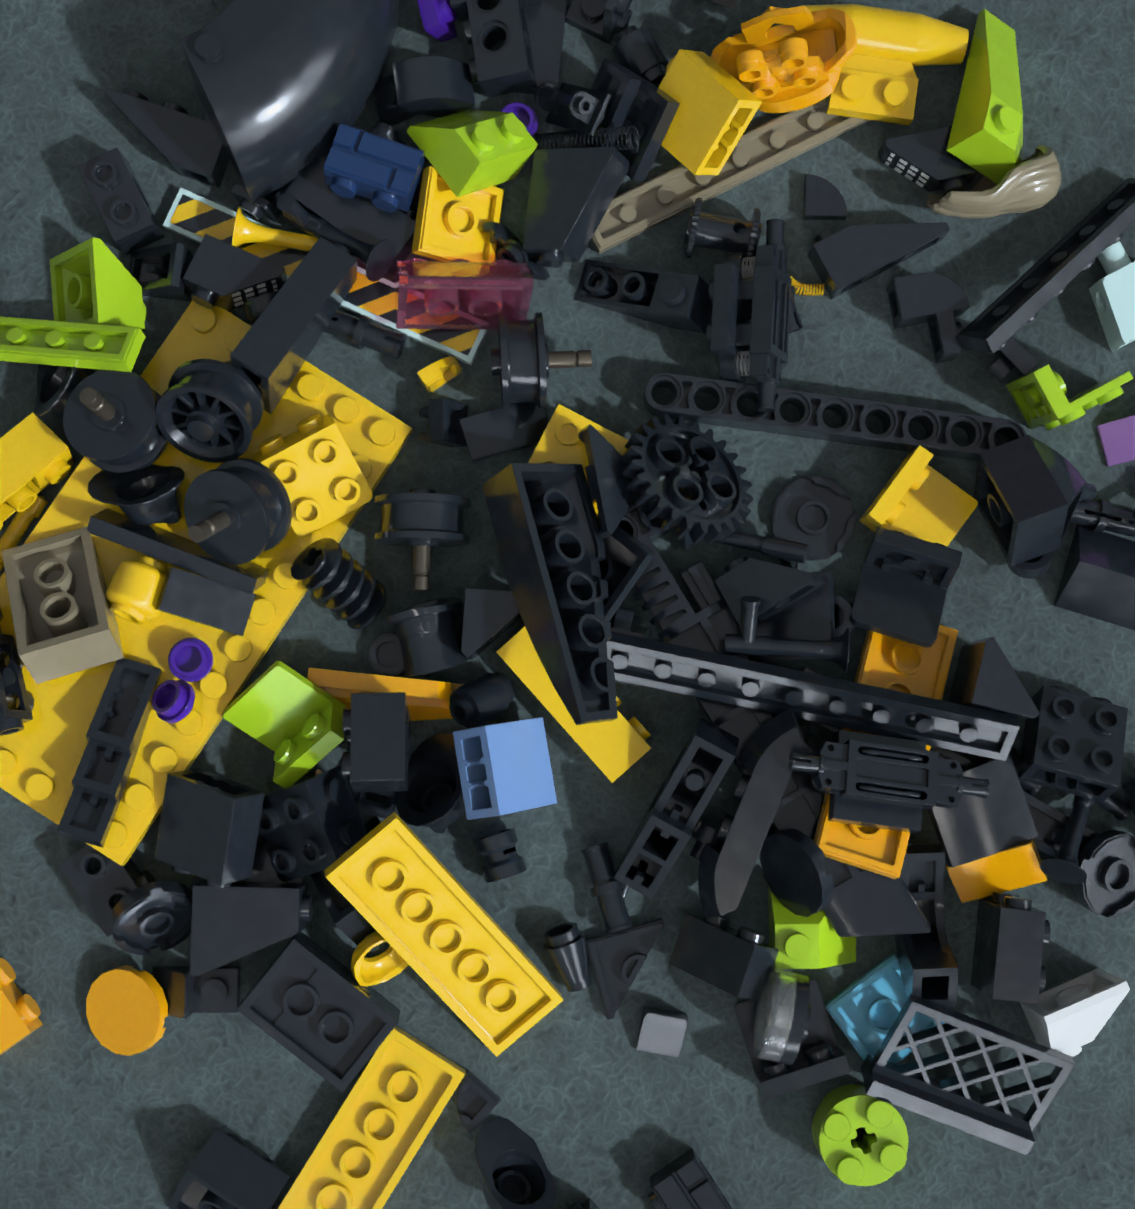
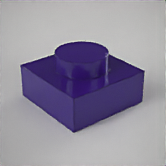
M417 0L424 30L440 42L457 38L454 25L457 15L450 5V0Z

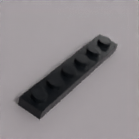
M1127 178L957 335L963 348L994 353L1007 345L1009 338L1024 324L1035 319L1038 311L1053 297L1064 292L1067 284L1081 271L1089 268L1102 251L1110 244L1117 242L1123 236V232L1135 222V178Z

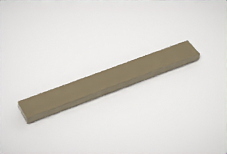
M829 96L812 106L786 112L744 133L719 175H694L681 164L614 197L591 239L598 253L601 254L692 209L697 198H702V203L870 120L826 114Z

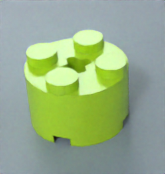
M860 1084L838 1087L829 1092L821 1101L812 1121L813 1141L829 1170L843 1183L856 1186H873L888 1180L896 1172L902 1170L907 1161L908 1132L903 1118L892 1104L867 1095L865 1086ZM863 1127L865 1129L863 1139L855 1141L857 1137L856 1129Z

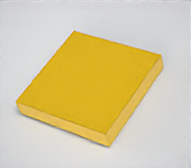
M434 167L424 168L412 253L480 273H492L497 242L492 244L489 241L490 235L482 230V226L490 221L500 223L504 189L492 186L457 197Z

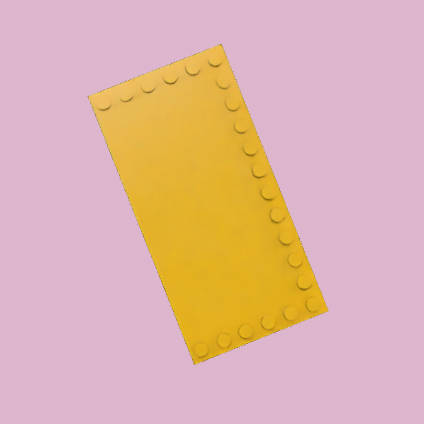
M192 300L140 377L162 396L168 389V384L174 371L183 363L195 359H212L224 363L231 361L230 354L252 326L218 306H215L214 309H208ZM305 360L273 412L269 414L265 410L263 411L260 423L253 430L249 447L238 458L254 460L252 454L259 451L257 446L264 440L277 434H281L282 438L298 430L296 425L300 421L311 415L320 414L322 418L329 414L338 427L373 493L413 432V429ZM169 442L161 456L152 464L180 467L185 472L184 480L179 485L182 494L180 506L182 515L177 523H155L151 525L191 540L184 513V500L187 489L196 477L209 470L216 469L225 462L213 463L192 458L179 451ZM84 457L24 544L87 527L90 517L106 508L124 514L118 505L97 501L87 491L89 481L102 469ZM364 505L304 537L298 536L290 525L286 537L278 545L263 551L258 557L250 561V563L269 569L265 584L254 592L256 596L243 636L228 633L165 612H161L153 620H144L143 624H135L115 615L124 658L160 668L162 673L158 686L167 680H180L172 674L169 668L168 655L171 648L182 639L196 638L203 641L211 649L214 660L212 669L205 678L197 682H187L194 689L195 699L191 712L182 720L176 723H167L161 720L153 707H151L135 761L104 846L102 848L88 844L89 846L120 866H124L162 810L167 774L189 770L223 719L224 709L236 699L308 591L302 586V580L297 581L291 576L290 569L294 560L307 546L317 540L331 538L340 543ZM92 534L106 587H108L118 565L122 561H138L140 556H147L162 563L165 566L163 571L165 575L169 567L198 575ZM4 571L0 577V607L3 615L0 627L2 634L14 635L17 648ZM9 655L5 658L6 667L9 664ZM116 661L36 684L26 666L23 665L22 673L26 690L34 697V707L31 711L33 720L23 723L24 729L20 732L0 736V788L57 825L60 824L73 792L72 780L88 744L86 734ZM19 697L16 699V708L19 706Z

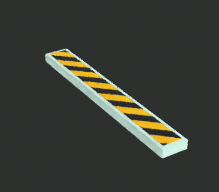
M180 187L163 226L165 229L199 244L204 235L208 234L232 245L233 228L237 212ZM246 217L248 220L254 222L255 224L268 227L260 222H257L251 218ZM255 242L245 243L237 247L285 268L287 280L308 253L307 251ZM358 266L357 280L340 305V307L357 315L371 317L372 321L399 333H405L407 337L444 354L454 356L456 359L471 366L489 329V325L385 278L372 282L368 280L366 270Z

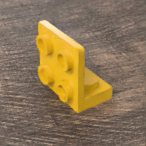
M919 445L906 456L859 521L873 532H876L877 527L896 530L905 535L931 543H940L947 547L975 510L978 501L929 466L928 463L934 455Z

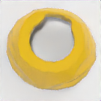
M377 931L366 936L352 954L350 968L353 977L360 986L368 987L386 982L400 974L409 965L391 945L378 956L372 958L364 957L373 947L387 942Z

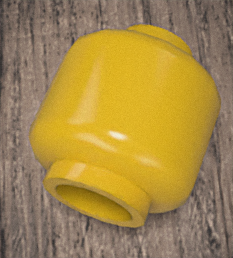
M140 556L138 561H122L118 565L105 592L107 600L112 604L110 611L135 624H143L144 620L157 618L161 611L155 609L166 575L163 573L165 566L147 556Z

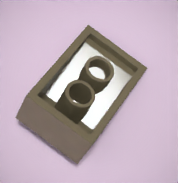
M87 527L2 551L18 654L36 684L124 658L117 621L114 613L110 611L112 604L109 603L105 596L106 583L92 534L87 531Z

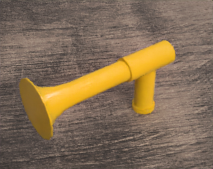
M240 207L237 209L232 236V245L235 247L255 242L309 252L318 240L314 236L255 224L242 214Z

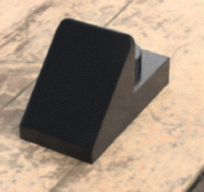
M153 966V977L163 988L168 1003V1015L187 1018L192 1013L239 1012L237 1009L240 1005V967H218L199 976H190V966Z

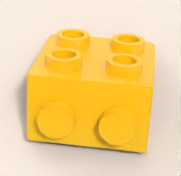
M314 414L303 419L296 425L297 431L282 438L281 434L269 437L257 446L259 451L252 454L255 461L268 467L284 485L291 503V527L301 537L307 536L370 502L373 497L371 488L329 414L322 418L320 414Z

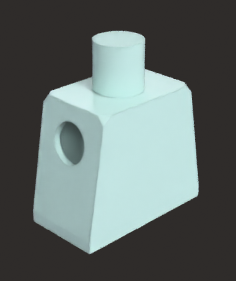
M1120 241L1107 247L1097 256L1107 276L1089 288L1112 352L1135 340V261L1131 262Z

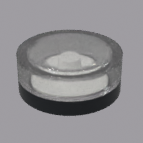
M777 968L772 969L756 1011L753 1041L755 1058L786 1065L794 1063L801 1042L807 1036L811 1020V1004H809L810 983L807 975Z

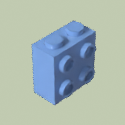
M543 717L453 732L467 820L500 816L557 803Z

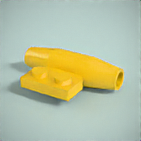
M858 4L800 5L806 6L810 12L827 10L828 8L844 11L852 19L857 31V47L855 48L854 55L841 68L836 88L828 98L826 114L910 126L914 118L919 81L913 66L962 64L966 54L969 38L968 29L920 13Z

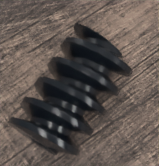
M323 538L307 546L294 560L290 569L291 576L297 581L302 580V586L308 591H313L314 596L318 600L325 601V606L331 611H336V616L342 621H347V625L351 629L359 630L369 626L380 614L386 602L387 592L385 586L375 579L369 571L364 569L358 561L353 559L351 554L341 549L340 544L334 539Z

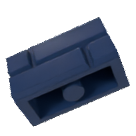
M341 123L324 164L325 183L330 186L334 193L341 197L351 199L358 195L372 200V204L380 210L395 212L397 209L408 212L423 173L424 151Z

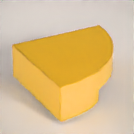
M449 356L418 371L417 374L428 393H432L462 373L461 370L463 368L454 356Z

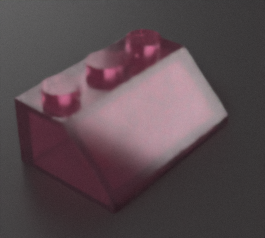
M414 258L408 261H396V329L498 330V314L505 313L507 320L527 318L533 290V277L526 263H513L508 260L470 262L464 259H456L450 262H436Z

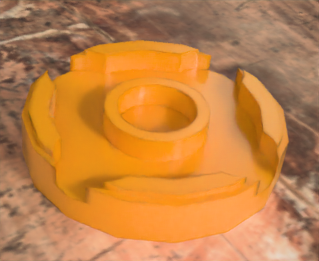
M123 965L102 973L92 983L86 998V1017L91 1032L102 1046L115 1054L131 1056L153 1047L163 1037L166 1027L163 1028L164 1018L168 1017V1003L163 988L153 975L145 970L138 971L131 968L134 966Z

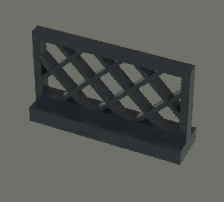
M910 994L875 1056L868 1053L861 1065V1071L867 1095L1021 1154L1028 1155L1035 1144L1032 1133L1070 1074L1075 1063L1070 1055ZM916 1012L934 1018L937 1026L912 1034L909 1024ZM964 1030L975 1034L977 1042L952 1049L947 1037ZM942 1037L947 1051L922 1058L917 1045ZM1004 1046L1016 1050L1018 1057L993 1065L988 1055V1051ZM909 1047L912 1048L916 1061L903 1065H897L888 1061L893 1052ZM982 1053L987 1067L962 1074L957 1061ZM1043 1062L1056 1066L1051 1075L1032 1080L1027 1068ZM952 1063L957 1075L939 1081L929 1077L927 1070ZM1023 1069L1027 1082L1001 1089L997 1076ZM992 1078L997 1090L978 1096L970 1093L967 1085ZM1025 1095H1033L1034 1101L1026 1114L1009 1108L1006 1102Z

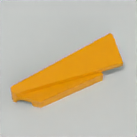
M308 668L307 677L309 681L346 705V708H351V694L405 692L411 721L453 719L449 710L450 694L453 690L464 685L318 668Z

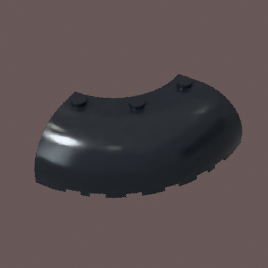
M233 0L210 23L180 39L198 96L251 202L281 188L299 176V170L307 166L316 157L320 159L330 151L329 146L333 143L341 123L352 127L366 107L365 101L371 94L375 84L378 85L386 69L391 53L390 47L395 29H397L400 0Z

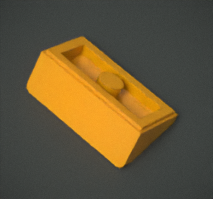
M1033 838L1004 851L956 867H948L946 865L950 879L962 903L992 896L993 892L1003 893L1048 880L1046 874L1040 868L1041 859Z

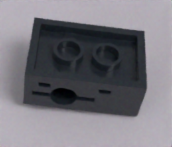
M302 931L292 937L247 993L237 1009L342 1093L397 1025L400 1017V1010L371 986H360L350 969Z

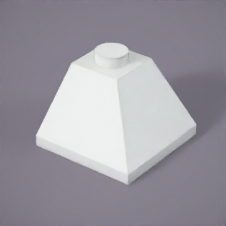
M1097 968L1039 993L1038 1004L1020 1002L1037 1043L1073 1057L1082 1051L1081 1046L1095 1039L1130 988L1127 981Z

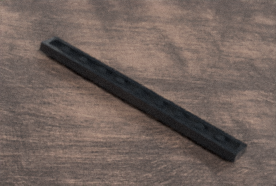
M612 631V639L607 641V657L614 663L615 680L776 714L791 708L796 718L887 737L926 742V745L1001 761H1006L1020 728L1018 716Z

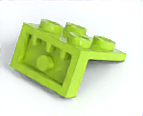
M1048 364L1008 383L1006 387L1029 428L1033 429L1044 425L1048 431L1078 419L1086 414L1085 410L1098 404L1107 403L1122 395L1124 392L1121 385L1134 378L1130 371L1099 382L1067 400L1065 396L1067 388L1062 377L1057 372L1052 371Z
M276 661L224 709L223 718L275 752L273 757L275 761L273 782L285 789L296 783L344 740L343 708L347 706L283 662Z

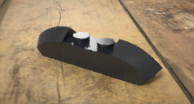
M791 708L764 724L750 739L738 762L753 770L751 776L743 773L733 798L741 801L735 817L726 814L717 836L718 840L724 842L723 847L705 843L700 858L698 886L706 918L721 916L738 908L793 770L788 769V764L791 762L789 761L790 752L800 753L805 741L803 732Z

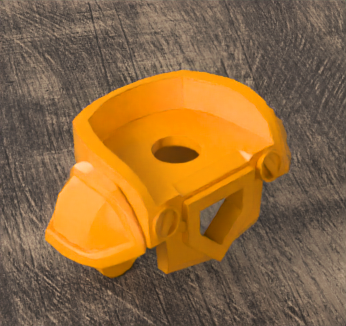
M769 6L762 15L741 23L742 33L736 34L734 37L730 36L713 49L710 58L762 101L758 108L761 112L786 113L797 111L818 103L834 92L839 81L841 68L854 55L855 48L857 47V31L852 19L844 11L828 8L827 10L810 12L806 6L791 8ZM774 23H776V24H781V25H777V26L771 27Z

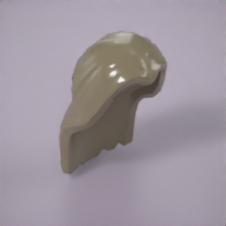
M1038 145L1035 153L1010 169L999 184L984 176L970 192L951 191L946 195L929 194L926 204L935 213L964 219L991 218L1008 213H1025L1039 209L1056 196L1061 185V171L1057 155L1053 148Z

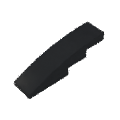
M125 658L116 661L86 734L88 744L72 780L74 789L57 829L60 836L103 848L152 707V697L157 689L162 673L160 668Z

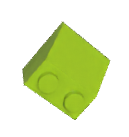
M466 110L411 125L407 130L409 136L419 149L424 151L426 158L457 197L515 179L538 146L525 125L518 120L513 112Z

